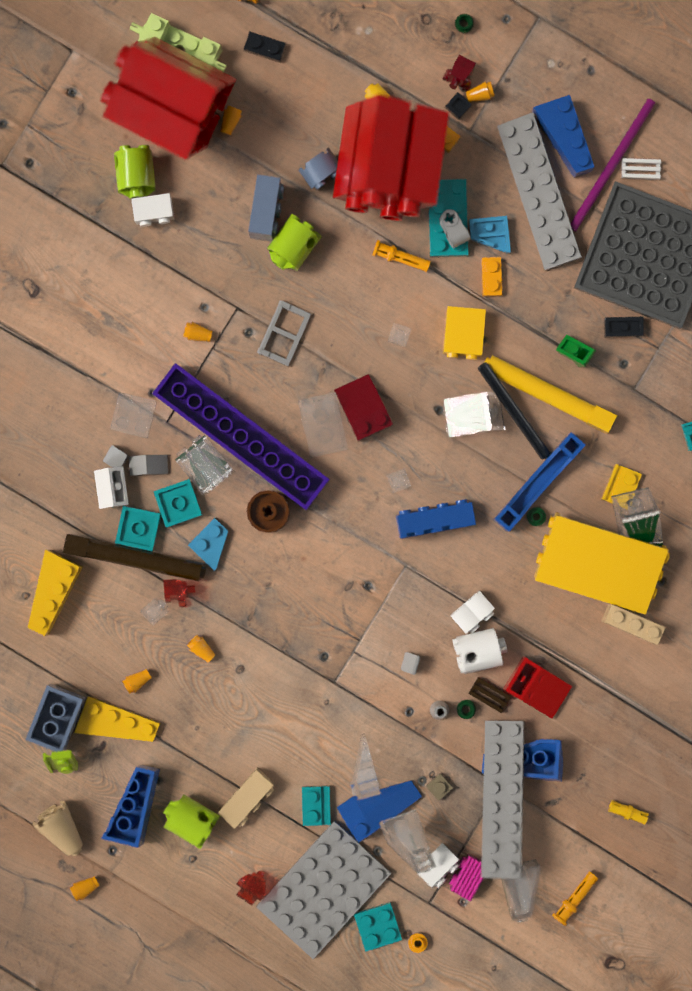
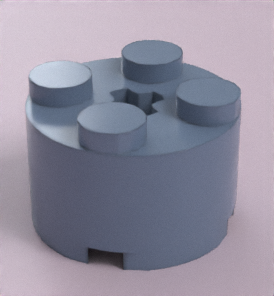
M330 148L326 149V154L322 151L305 164L306 169L303 170L301 167L298 170L311 189L319 190L326 184L325 180L331 177V179H334L336 177L338 159Z

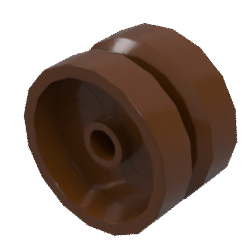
M270 490L260 491L248 502V520L258 531L266 533L277 532L285 526L289 519V504L277 492ZM267 508H270L272 514L269 516L265 514Z

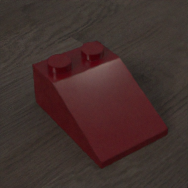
M369 374L334 389L358 442L393 426Z

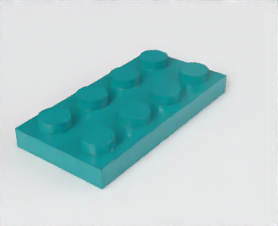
M466 179L439 181L436 205L429 207L430 257L468 256V241L453 249L439 222L443 212L451 209L456 211L468 231ZM448 216L445 219L446 222L449 221L450 223L453 220L452 217L449 218Z

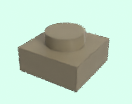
M441 773L426 785L438 801L453 789Z

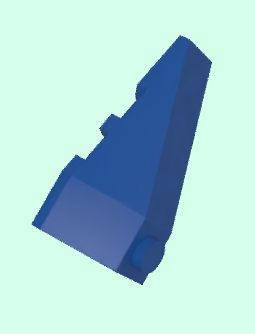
M539 739L524 744L523 778L562 782L564 762L561 740ZM483 754L482 774H484V754Z
M412 780L365 794L352 796L339 805L337 809L359 843L420 799L422 795Z

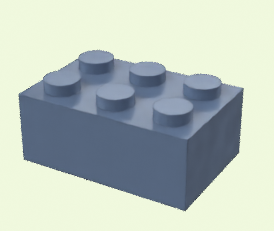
M257 174L248 231L251 239L272 242L278 233L279 226L276 219L280 218L282 209L279 200H283L285 189L284 184H281L280 178Z
M53 684L47 685L25 740L55 752L65 751L86 697Z

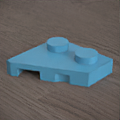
M507 216L469 219L471 240L507 254L511 253Z
M214 518L188 546L215 571L218 567L229 531Z

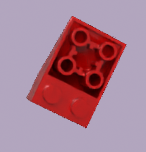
M523 656L503 689L553 719L572 686Z

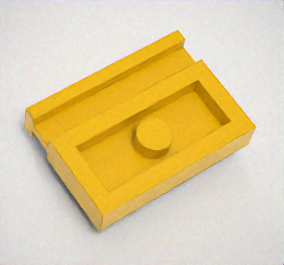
M615 464L601 500L628 510L642 474Z

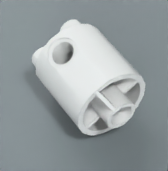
M494 628L457 636L456 639H452L454 650L460 656L456 657L461 674L473 673L503 665L501 654L507 653V647L504 637L497 639Z

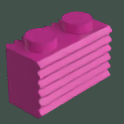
M468 854L466 858L463 856L460 860V869L457 875H452L449 884L451 885L450 890L472 901L484 878H481L482 861Z

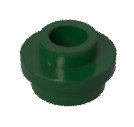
M460 14L455 20L456 30L460 33H468L472 30L474 25L473 18L468 14ZM465 21L468 25L463 27L461 22Z
M539 507L531 508L527 513V521L532 526H540L546 520L544 510ZM535 513L540 515L539 520H534L533 515Z
M462 700L459 702L457 713L461 718L470 719L475 715L476 707L472 701ZM469 706V712L464 713L463 707Z

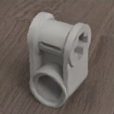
M451 209L444 211L439 222L451 247L454 249L471 240L466 227L461 222L456 211ZM447 216H448L449 218H450V217L453 218V220L451 221V223H450L449 221H447V222L445 221V219H446Z

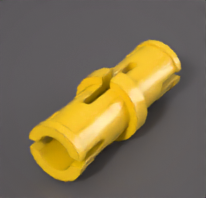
M611 800L608 812L620 815L625 820L631 819L644 825L648 820L647 816H649V813L637 810L632 805H623L614 800Z

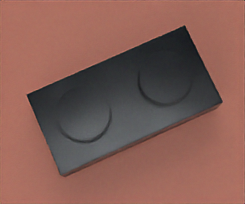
M249 31L244 51L280 63L286 43Z
M643 317L604 318V337L644 336Z

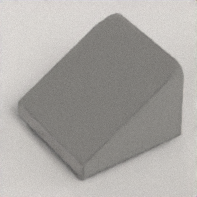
M111 445L103 462L111 467H122L129 455Z
M406 652L401 670L415 675L420 656Z

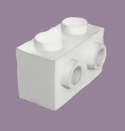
M170 193L131 199L134 221L140 227L151 226L153 222L167 224L170 223V220H174Z
M112 467L94 471L99 509L129 505L123 467Z
M441 843L432 855L415 871L431 888L435 886L439 888L446 881L444 877L449 872L453 874L458 869L460 860Z

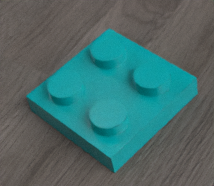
M190 479L153 491L166 528L202 516Z
M123 506L115 544L153 551L161 514Z
M391 902L354 914L365 952L402 940Z

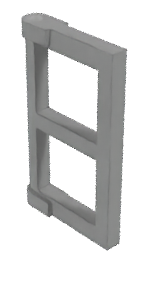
M280 300L257 353L289 366L311 314ZM282 308L304 317L296 336L275 327ZM272 331L294 340L286 359L264 350Z

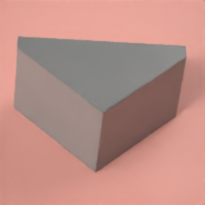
M167 455L129 457L130 476L168 474Z

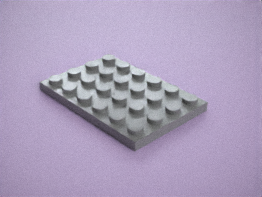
M334 820L256 907L305 953L314 959L390 876L391 872Z

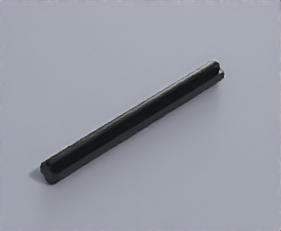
M482 363L478 367V371L542 460L547 458L550 452L488 363Z

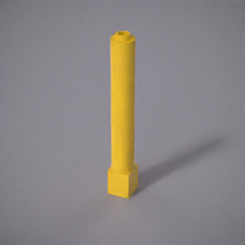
M493 355L491 358L487 357L484 363H488L499 380L585 422V424L605 434L609 433L617 415L597 405L594 406Z

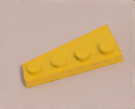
M88 696L74 733L153 742L160 723Z

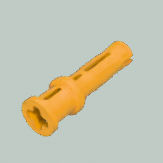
M378 239L372 254L374 257L377 255L386 258L389 262L394 260L427 272L431 262L430 260L397 250L395 245L389 246L380 243Z
M589 871L567 900L562 901L563 905L552 916L566 926L568 919L573 913L577 912V906L599 878Z

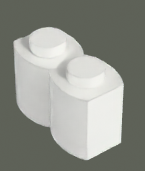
M478 591L450 616L465 633H473L480 627L478 623L481 620L487 621L494 615L493 610L495 608Z

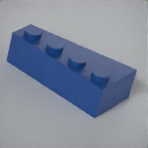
M567 95L533 107L532 112L540 127L550 139L554 149L556 148L573 178L592 172L595 166L571 96Z
M467 499L456 501V505L448 506V503L437 504L435 509H429V506L418 508V512L411 513L409 509L399 511V515H396L399 538L476 525L472 502L467 503Z
M140 765L135 768L101 839L137 848L144 844L160 769L146 765Z

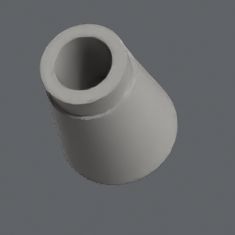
M435 701L430 707L431 716L437 720L446 718L449 713V707L443 701ZM443 709L444 713L438 715L437 710Z

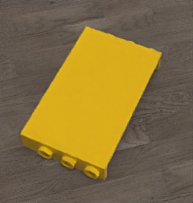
M555 512L554 517L551 516L548 523L549 533L544 535L542 541L543 551L538 553L536 559L538 566L534 575L535 581L646 615L651 599H655L657 594V588H655L657 581L660 582L663 577V564H667L670 556L667 546L662 545V547L652 545L562 517L560 513Z

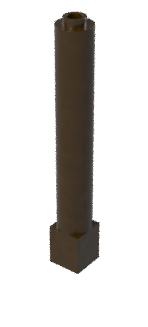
M66 534L63 553L198 582L200 578L204 579L206 567H203L201 562Z

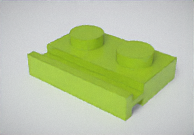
M71 750L52 752V755L43 753V762L50 773H53V770H58L63 774H69L78 770V762Z

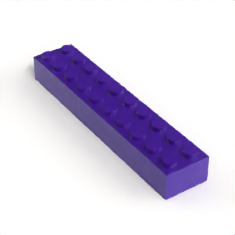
M176 363L152 394L305 510L310 507L329 482V478Z

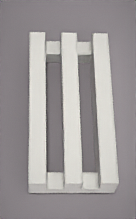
M623 158L621 179L660 180L661 160ZM626 164L656 165V167L626 166ZM626 171H654L656 174H626Z

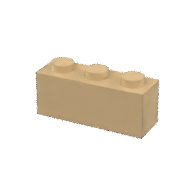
M608 604L601 620L606 624L656 645L659 644L665 627L612 604Z
M256 768L221 807L218 814L234 829L238 825L242 827L249 819L246 817L249 812L252 811L254 813L261 805L259 801L264 796L268 798L274 791L272 788L274 782L260 769Z

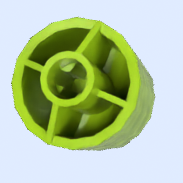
M130 145L120 146L119 151L114 153L118 193L130 199L148 196L156 190L150 146L140 145L138 148H131Z
M294 214L290 215L267 247L272 262L282 270L292 268L298 271L322 238L318 232L313 230V226L306 221L302 224L301 220Z
M183 794L180 800H171L163 812L167 818L164 828L199 849L203 846L220 815Z

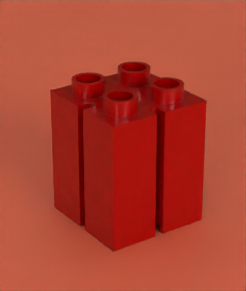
M157 37L140 42L136 41L131 47L124 45L115 62V66L122 69L118 77L120 79L117 83L109 81L101 96L100 101L107 105L102 117L185 160L206 149L220 119V116L216 115L215 112L217 109L220 111L224 110L237 79Z
M377 94L347 106L345 109L333 198L346 201L345 209L351 212L368 213L369 208L381 209L380 218L391 221H402L403 215L419 217L421 209L435 206L449 112L421 104H416L415 109L411 110L412 102L383 94Z

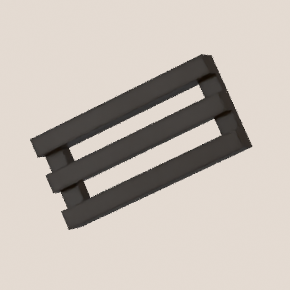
M477 677L468 693L500 713L503 712V709L511 699V696ZM479 682L505 697L504 701L477 686ZM475 689L500 703V708L474 693Z

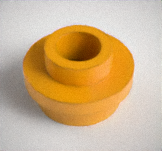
M415 933L410 936L408 945L413 952L421 953L427 948V938L423 934ZM420 940L422 944L415 946V941Z

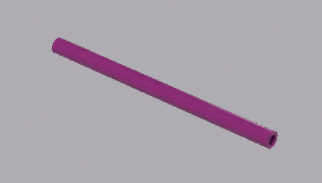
M648 98L571 221L573 232L578 230L656 103L652 99Z

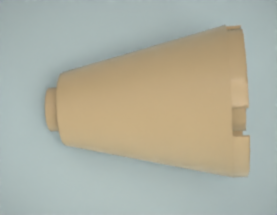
M60 801V806L57 807L54 804L37 817L39 821L37 823L34 821L33 826L67 856H76L82 851L83 842L65 801Z

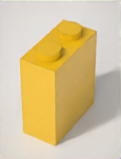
M447 306L443 354H447V358H458V355L466 356L468 360H477V357L482 356L486 309Z

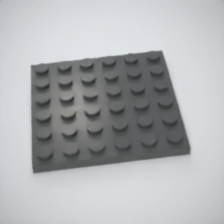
M615 181L574 289L682 329L692 303V210Z

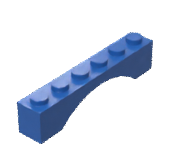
M572 432L569 433L493 520L505 531L510 532L544 490L585 447V444Z

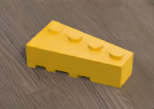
M45 550L28 623L29 629L43 636L50 634L83 566L51 550Z

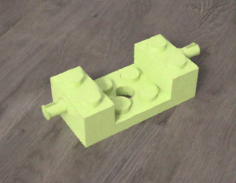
M153 13L150 14L147 23L143 27L132 22L130 30L139 33V42L157 37L176 48L183 47L186 53L225 72L227 65L218 61L222 53L221 44L205 37L201 40L170 26L168 20Z

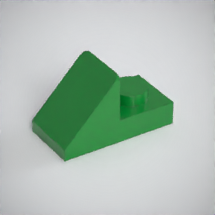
M567 334L556 348L559 354L572 360L578 367H585L596 352L595 349Z

